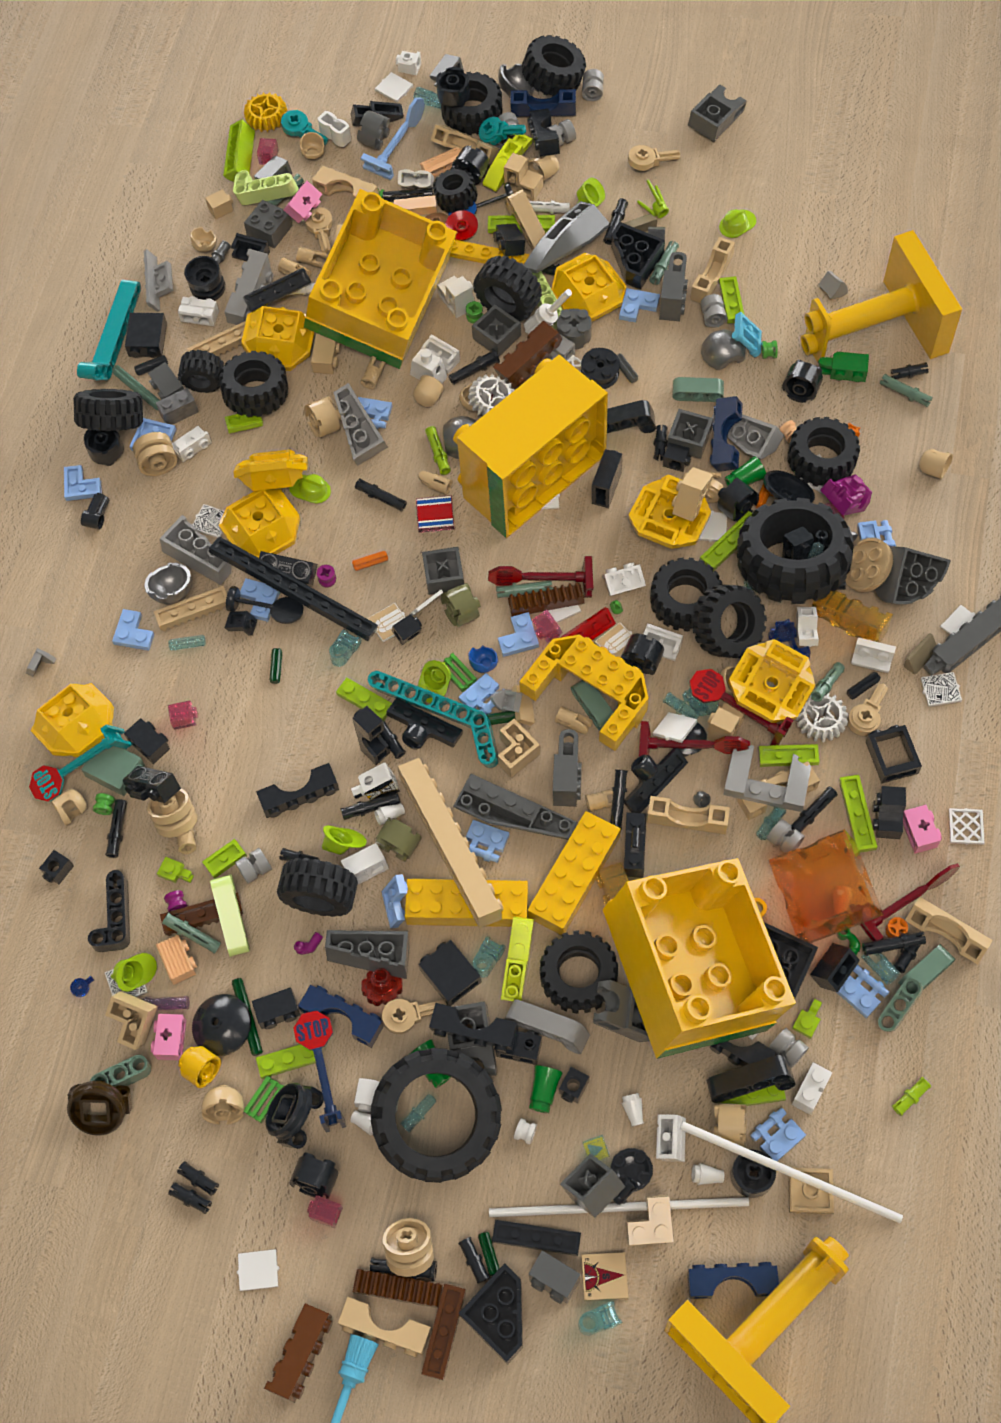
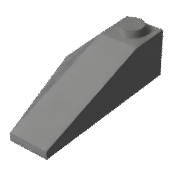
M713 414L711 418L715 422V415ZM742 414V420L731 427L727 437L746 454L763 459L777 450L784 435L777 426Z

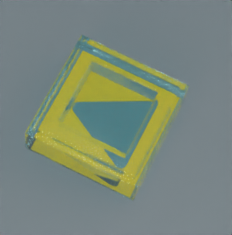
M603 1135L582 1142L587 1156L592 1154L599 1160L610 1157Z

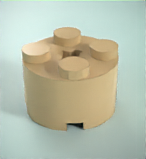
M330 396L304 406L305 416H309L310 422H308L309 427L316 437L320 438L341 429L339 423L341 415L338 409H334Z
M720 1103L715 1105V1118L718 1126H714V1135L745 1148L747 1133L746 1104Z

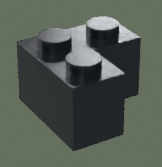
M882 786L880 792L876 793L872 806V811L876 812V819H873L872 825L873 831H876V838H901L903 834V812L906 808V787Z

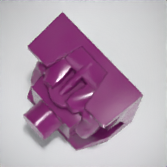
M856 474L835 482L829 479L820 489L843 516L865 511L872 496V491Z

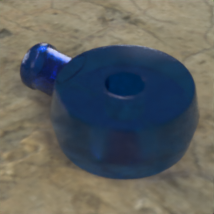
M90 975L86 980L83 978L73 980L70 985L71 993L76 997L87 995L90 989L89 984L94 981L93 977Z

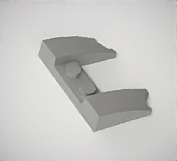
M753 745L748 746V749L737 752L736 749H733L723 795L802 812L811 765L805 766L798 761L799 757L793 754L787 787L747 779L754 750Z

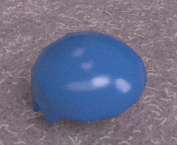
M484 645L479 649L473 647L468 653L470 666L479 673L489 672L498 664L497 653L492 648L485 647Z

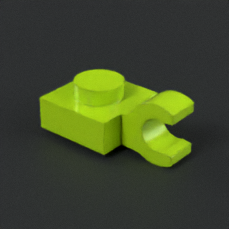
M168 857L164 858L157 872L158 877L174 883L177 882L178 878L191 883L194 877L190 870L183 869V863Z
M814 999L808 1012L802 1009L792 1029L811 1039L821 1020L816 1017V1014L822 1002Z

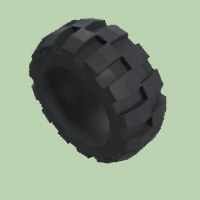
M786 498L774 500L772 505L767 506L764 504L756 509L741 527L739 538L737 539V565L745 581L747 580L749 586L759 595L764 592L767 594L768 599L779 603L782 600L791 601V604H805L806 600L813 599L816 602L826 598L830 591L835 592L846 580L852 564L853 536L840 514H833L831 507L821 502L817 505L810 503V499L797 498V501H787ZM802 526L813 535V545L816 543V532L822 530L821 536H823V531L828 533V548L813 558L791 560L779 557L768 550L773 545L783 543L784 534Z
M431 1048L416 1051L403 1057L384 1074L373 1096L370 1121L378 1149L385 1159L399 1172L410 1178L425 1182L442 1183L444 1181L456 1180L469 1174L489 1156L493 1145L498 1140L502 1125V1107L493 1080L486 1070L480 1067L474 1059L461 1052L443 1048ZM427 1074H443L459 1081L468 1090L475 1107V1122L468 1139L455 1151L440 1156L424 1155L410 1148L401 1138L395 1119L397 1102L403 1090L413 1080Z

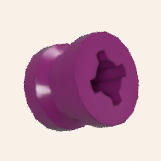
M321 565L317 569L316 574L322 587L329 588L336 583L337 578L332 566Z
M172 891L164 896V901L168 904V912L188 907L186 901L183 900V891Z

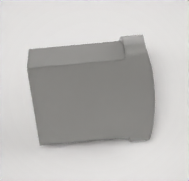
M827 271L819 283V286L829 295L830 299L840 298L848 293L847 285L832 271Z
M37 648L27 667L26 674L33 677L41 661L54 664L56 658Z
M504 689L490 696V700L500 711L519 712L522 693Z

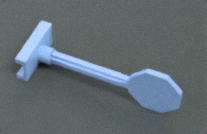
M414 98L408 108L406 121L377 159L365 153L361 156V160L365 162L363 169L388 180L393 178L392 165L386 163L387 159L408 130V127H416L421 120L425 107L423 98Z

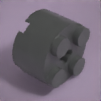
M370 110L366 111L360 122L362 128L361 131L358 130L357 141L381 150L382 140L384 137L387 138L390 132L388 128L390 118Z
M562 310L557 319V331L575 344V350L583 348L587 342H590L592 321L587 310Z

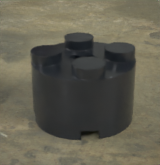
M458 67L446 68L445 72L438 73L436 86L440 104L443 106L463 107L470 97L468 74L466 75L464 70Z
M470 145L464 146L453 161L450 170L452 168L468 170V173L472 174L475 185H477L490 168L488 164L489 158L479 148L473 149Z
M802 360L795 361L790 366L782 384L783 391H786L788 393L787 396L796 402L806 403L807 400H814L823 381L821 367Z
M87 430L84 434V445L91 460L95 463L111 466L121 457L124 446L118 431Z
M735 478L730 485L719 491L718 497L720 498L717 507L730 519L738 522L748 511L753 512L751 508L753 505L757 506L759 494L744 481Z
M632 634L627 641L621 658L628 665L639 668L642 673L654 675L663 657V645L654 638H652V641L646 639L647 635Z
M749 1149L751 1151H754L758 1154H761L765 1157L772 1159L767 1153L763 1151ZM741 1155L737 1156L731 1170L733 1186L740 1194L748 1198H758L768 1193L776 1178V1170ZM750 1170H751L752 1172L757 1171V1172H758L757 1176H756V1177H755V1176H750V1175H749Z
M305 1152L302 1157H299L289 1184L293 1188L296 1184L300 1187L299 1192L310 1197L322 1199L323 1195H325L326 1199H329L339 1174L338 1170L335 1169L336 1163L324 1159V1161L315 1159L314 1155Z

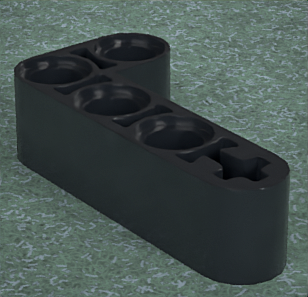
M639 400L607 409V433L638 426L643 433H652L656 430L655 414L650 403L646 400Z
M113 870L106 876L107 928L92 930L88 935L89 944L97 952L123 950L130 944L128 881L121 871ZM122 897L120 902L114 903L115 899ZM122 916L119 922H114L117 917ZM123 935L120 941H115L117 936ZM98 938H103L102 942L95 944Z
M775 1055L711 1076L706 1080L713 1103H721L773 1085L781 1091L789 1090L796 1085L790 1063L783 1055Z

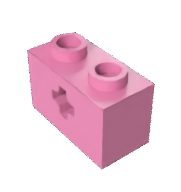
M306 181L283 210L297 223H300L303 219L306 221L312 214L310 212L312 207L315 209L321 202L319 198L322 193Z
M927 805L903 812V826L914 854L937 848L942 837L940 830L934 825L933 813L931 810H928Z
M158 1014V1019L154 1021L155 1041L151 1043V1053H153L157 1060H179L182 1056L187 1022L183 1015Z

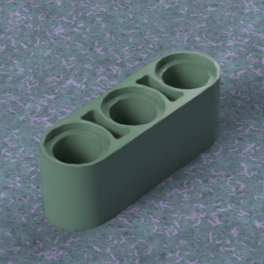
M678 377L673 380L672 397L677 401L716 402V399L724 398V381L718 378Z
M582 680L571 686V691L586 714L593 721V724L600 731L614 712L600 692Z
M940 944L898 983L902 985L906 979L914 978L922 983L924 990L956 959ZM915 982L909 983L907 986L908 992L910 994L916 993L918 985Z
M909 978L903 982L879 1016L878 1025L882 1030L893 1032L899 1027L923 992V986L920 981ZM911 982H915L918 985V991L914 994H910L907 990V986ZM899 999H903L906 1002V1008L903 1011H898L895 1007V1003ZM891 1016L893 1018L894 1025L891 1028L884 1026L883 1020L885 1017Z
M135 1055L93 1075L90 1081H106L107 1084L113 1087L120 1085L129 1086L146 1078L151 1073L152 1067L144 1056ZM139 1063H145L143 1069L136 1070ZM120 1072H125V1076L117 1080V1075Z

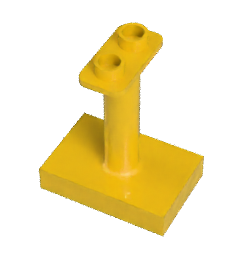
M914 230L894 236L883 281L889 293L831 313L826 312L818 298L812 299L810 312L805 313L804 316L807 327L806 334L801 335L800 338L802 349L807 356L813 354L818 362L820 358L825 357L828 341L903 315L930 359L950 352L962 307Z
M830 1236L824 1242L818 1237H814L803 1251L805 1257L727 1340L688 1300L668 1319L664 1331L751 1423H776L791 1407L752 1365L830 1282L836 1285L849 1271L844 1263L849 1254L839 1242Z

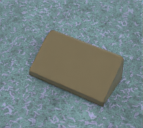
M647 214L624 224L645 232L648 231V227H657V219L653 215Z
M928 634L906 658L904 667L913 674H917L933 654L932 649L937 645L933 634Z

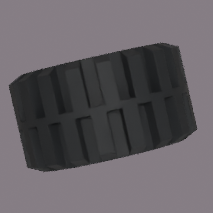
M452 168V170H446L444 173L439 174V177L435 179L436 182L433 183V191L438 206L447 213L467 210L477 200L478 193L472 174L468 173L466 169Z
M190 350V352H185L181 357L178 380L182 385H185L184 387L200 393L215 392V390L220 389L219 375L222 367L225 366L224 362L219 356H215L214 353Z

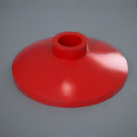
M465 210L452 213L445 222L448 228L457 231L455 240H467L473 237L478 230L476 216Z

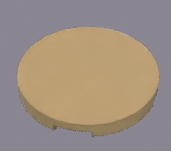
M866 538L857 542V545L853 548L851 570L846 576V584L851 589L861 593L870 592L878 588L887 579L893 565V554L889 545L878 538Z

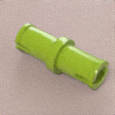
M921 1077L913 1087L906 1089L904 1095L892 1105L893 1110L900 1116H903L931 1088L930 1083Z

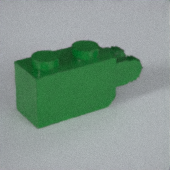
M837 351L833 354V358H820L818 366L821 367L823 375H830V379L866 382L869 354Z

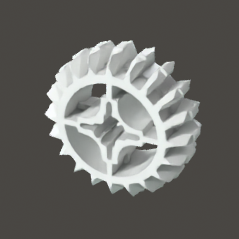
M493 373L490 377L486 374L483 378L479 376L469 389V405L473 406V411H478V416L481 414L485 415L515 389H511V383L506 384V379L501 380L500 375L497 378L494 377Z
M828 693L820 702L813 701L811 695L807 699L795 720L798 721L797 728H802L801 733H808V739L813 736L815 742L818 738H821L822 742H825L826 738L832 741L834 737L838 738L840 736V732H844L845 726L848 723L846 706H841L842 700L836 701V695L831 698ZM830 710L834 712L837 720L834 719V716L832 714H830ZM807 714L810 715V718L814 721L813 724L808 720Z

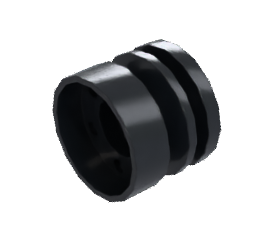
M198 256L187 263L184 275L194 297L215 301L223 295L226 284L215 259L209 256Z

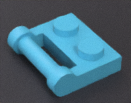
M742 312L735 314V331L732 333V338L744 345L753 357L759 356L761 353L762 331Z

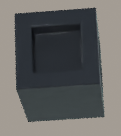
M669 442L663 458V467L684 472L685 467L689 466L691 462L690 448Z
M409 614L394 624L391 631L400 644L404 645L421 633L422 624L417 617L414 618L412 614Z
M53 850L39 869L46 881L49 883L54 881L60 885L74 865L68 858ZM59 866L56 871L52 872L54 867Z
M570 1067L559 1088V1094L562 1095L561 1098L569 1103L573 1101L578 1103L590 1081V1076ZM576 1083L579 1085V1089L570 1091L568 1085Z

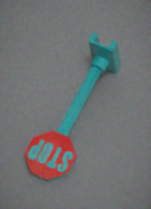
M106 724L100 728L105 737L102 739V742L60 770L45 765L32 773L29 785L34 798L51 802L61 795L66 775L105 749H110L113 746L127 749L132 746L131 742L125 741L121 737L125 733L124 729Z

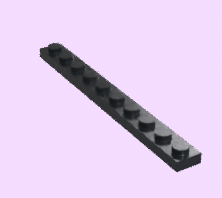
M220 536L209 547V553L366 641L370 640L378 628L376 623Z

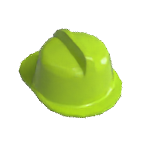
M592 177L588 178L576 193L579 200L577 204L582 201L594 204L597 207L605 199V191L602 184Z
M730 210L720 222V232L726 237L736 238L755 226L757 222L756 217L748 210Z
M316 474L302 475V479H298L293 487H289L290 493L294 497L315 504L326 501L331 493L329 484Z
M436 660L428 661L422 669L418 687L445 696L451 679V672L446 663ZM428 698L426 702L431 703L433 698Z
M329 825L323 828L325 837L322 849L342 855L350 847L362 848L367 844L366 838L355 830Z
M140 953L128 959L120 960L115 965L113 974L110 976L122 991L129 992L147 984L153 979L157 970V962L151 954Z

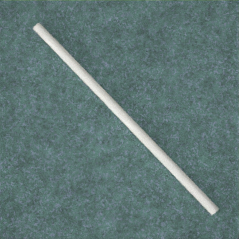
M684 1121L680 1125V1130L897 1223L902 1221L903 1215Z

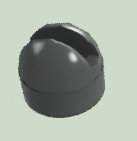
M698 791L696 796H693L694 803L700 808L707 807L711 800L710 795L703 791Z

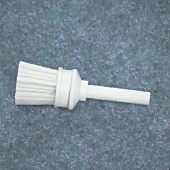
M567 289L552 305L542 304L535 311V314L523 324L525 332L529 334L542 321L552 326L558 319L557 309L572 295L571 290Z

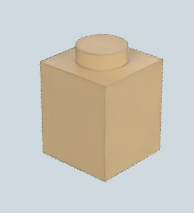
M223 189L205 198L207 207L215 219L233 211V200Z

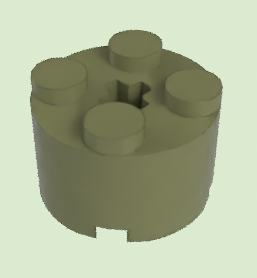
M467 583L441 594L442 605L446 604L447 607L444 611L454 626L460 627L480 616L478 608L481 607L477 597H473L470 586Z
M388 817L376 836V842L379 844V848L388 853L390 850L393 851L398 859L406 862L407 859H410L422 837L418 833L413 835L412 828L396 819L391 820Z

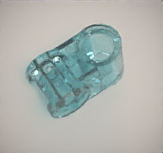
M346 629L342 630L329 648L332 664L337 667L344 666L352 654L359 648L362 639L349 634Z
M690 688L682 694L684 700L698 716L711 715L712 712L716 713L719 706L718 701L702 703L692 696Z
M488 936L473 959V967L481 978L489 976L506 948L503 944L499 945L493 942ZM480 963H485L487 967L484 969H480L477 967V965Z
M615 1302L605 1303L596 1309L582 1314L578 1323L580 1332L590 1336L622 1324L623 1322L618 1318L614 1308ZM586 1318L592 1319L595 1327L590 1330L586 1329L583 1326V1320Z

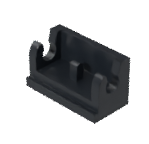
M236 233V237L231 245V249H234L232 258L247 262L249 258L247 256L248 249L269 255L268 241Z

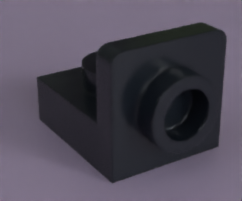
M248 611L229 612L224 628L227 631H244L248 636H252L257 619Z

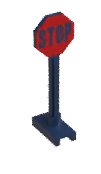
M318 1011L304 1013L300 1016L293 1029L296 1042L314 1052L325 1103V1114L319 1116L321 1125L325 1132H330L329 1126H334L340 1123L342 1128H345V1118L340 1110L337 1111V1107L333 1103L322 1048L326 1046L333 1035L331 1020Z

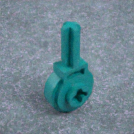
M290 110L282 116L281 126L287 135L302 138L306 133L315 132L323 137L324 146L327 144L328 138L312 129V123L308 122L306 114L302 111Z
M489 117L481 124L479 129L480 139L491 145H496L501 140L507 139V135H524L526 133L525 125H508L498 117Z

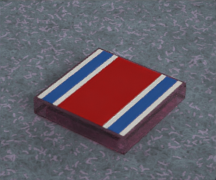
M452 495L416 498L418 533L455 529Z

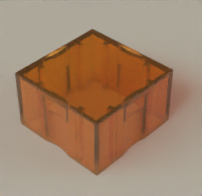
M845 829L821 838L807 847L794 849L769 860L777 885L783 893L786 910L796 936L808 943L819 941L884 915L857 844Z

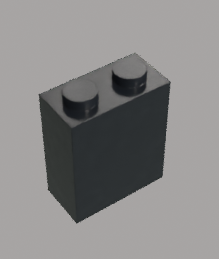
M130 313L125 341L128 357L155 358L163 355L167 329L164 313Z
M604 450L592 483V504L605 508L610 507L622 474V453L615 450Z
M449 940L447 943L442 942L438 945L435 952L431 955H425L418 964L422 974L442 999L446 1001L448 1006H452L482 983L481 976L452 940Z

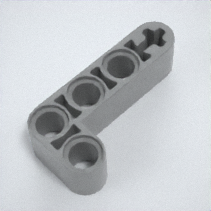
M514 999L505 1017L506 1020L517 1022L521 1028L535 1031L540 1035L562 1042L568 1050L576 1054H582L590 1037V1034L581 1023Z

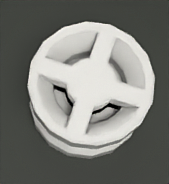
M521 1118L517 1125L514 1139L525 1140V1143L530 1145L535 1135L537 1124L526 1123V1120Z

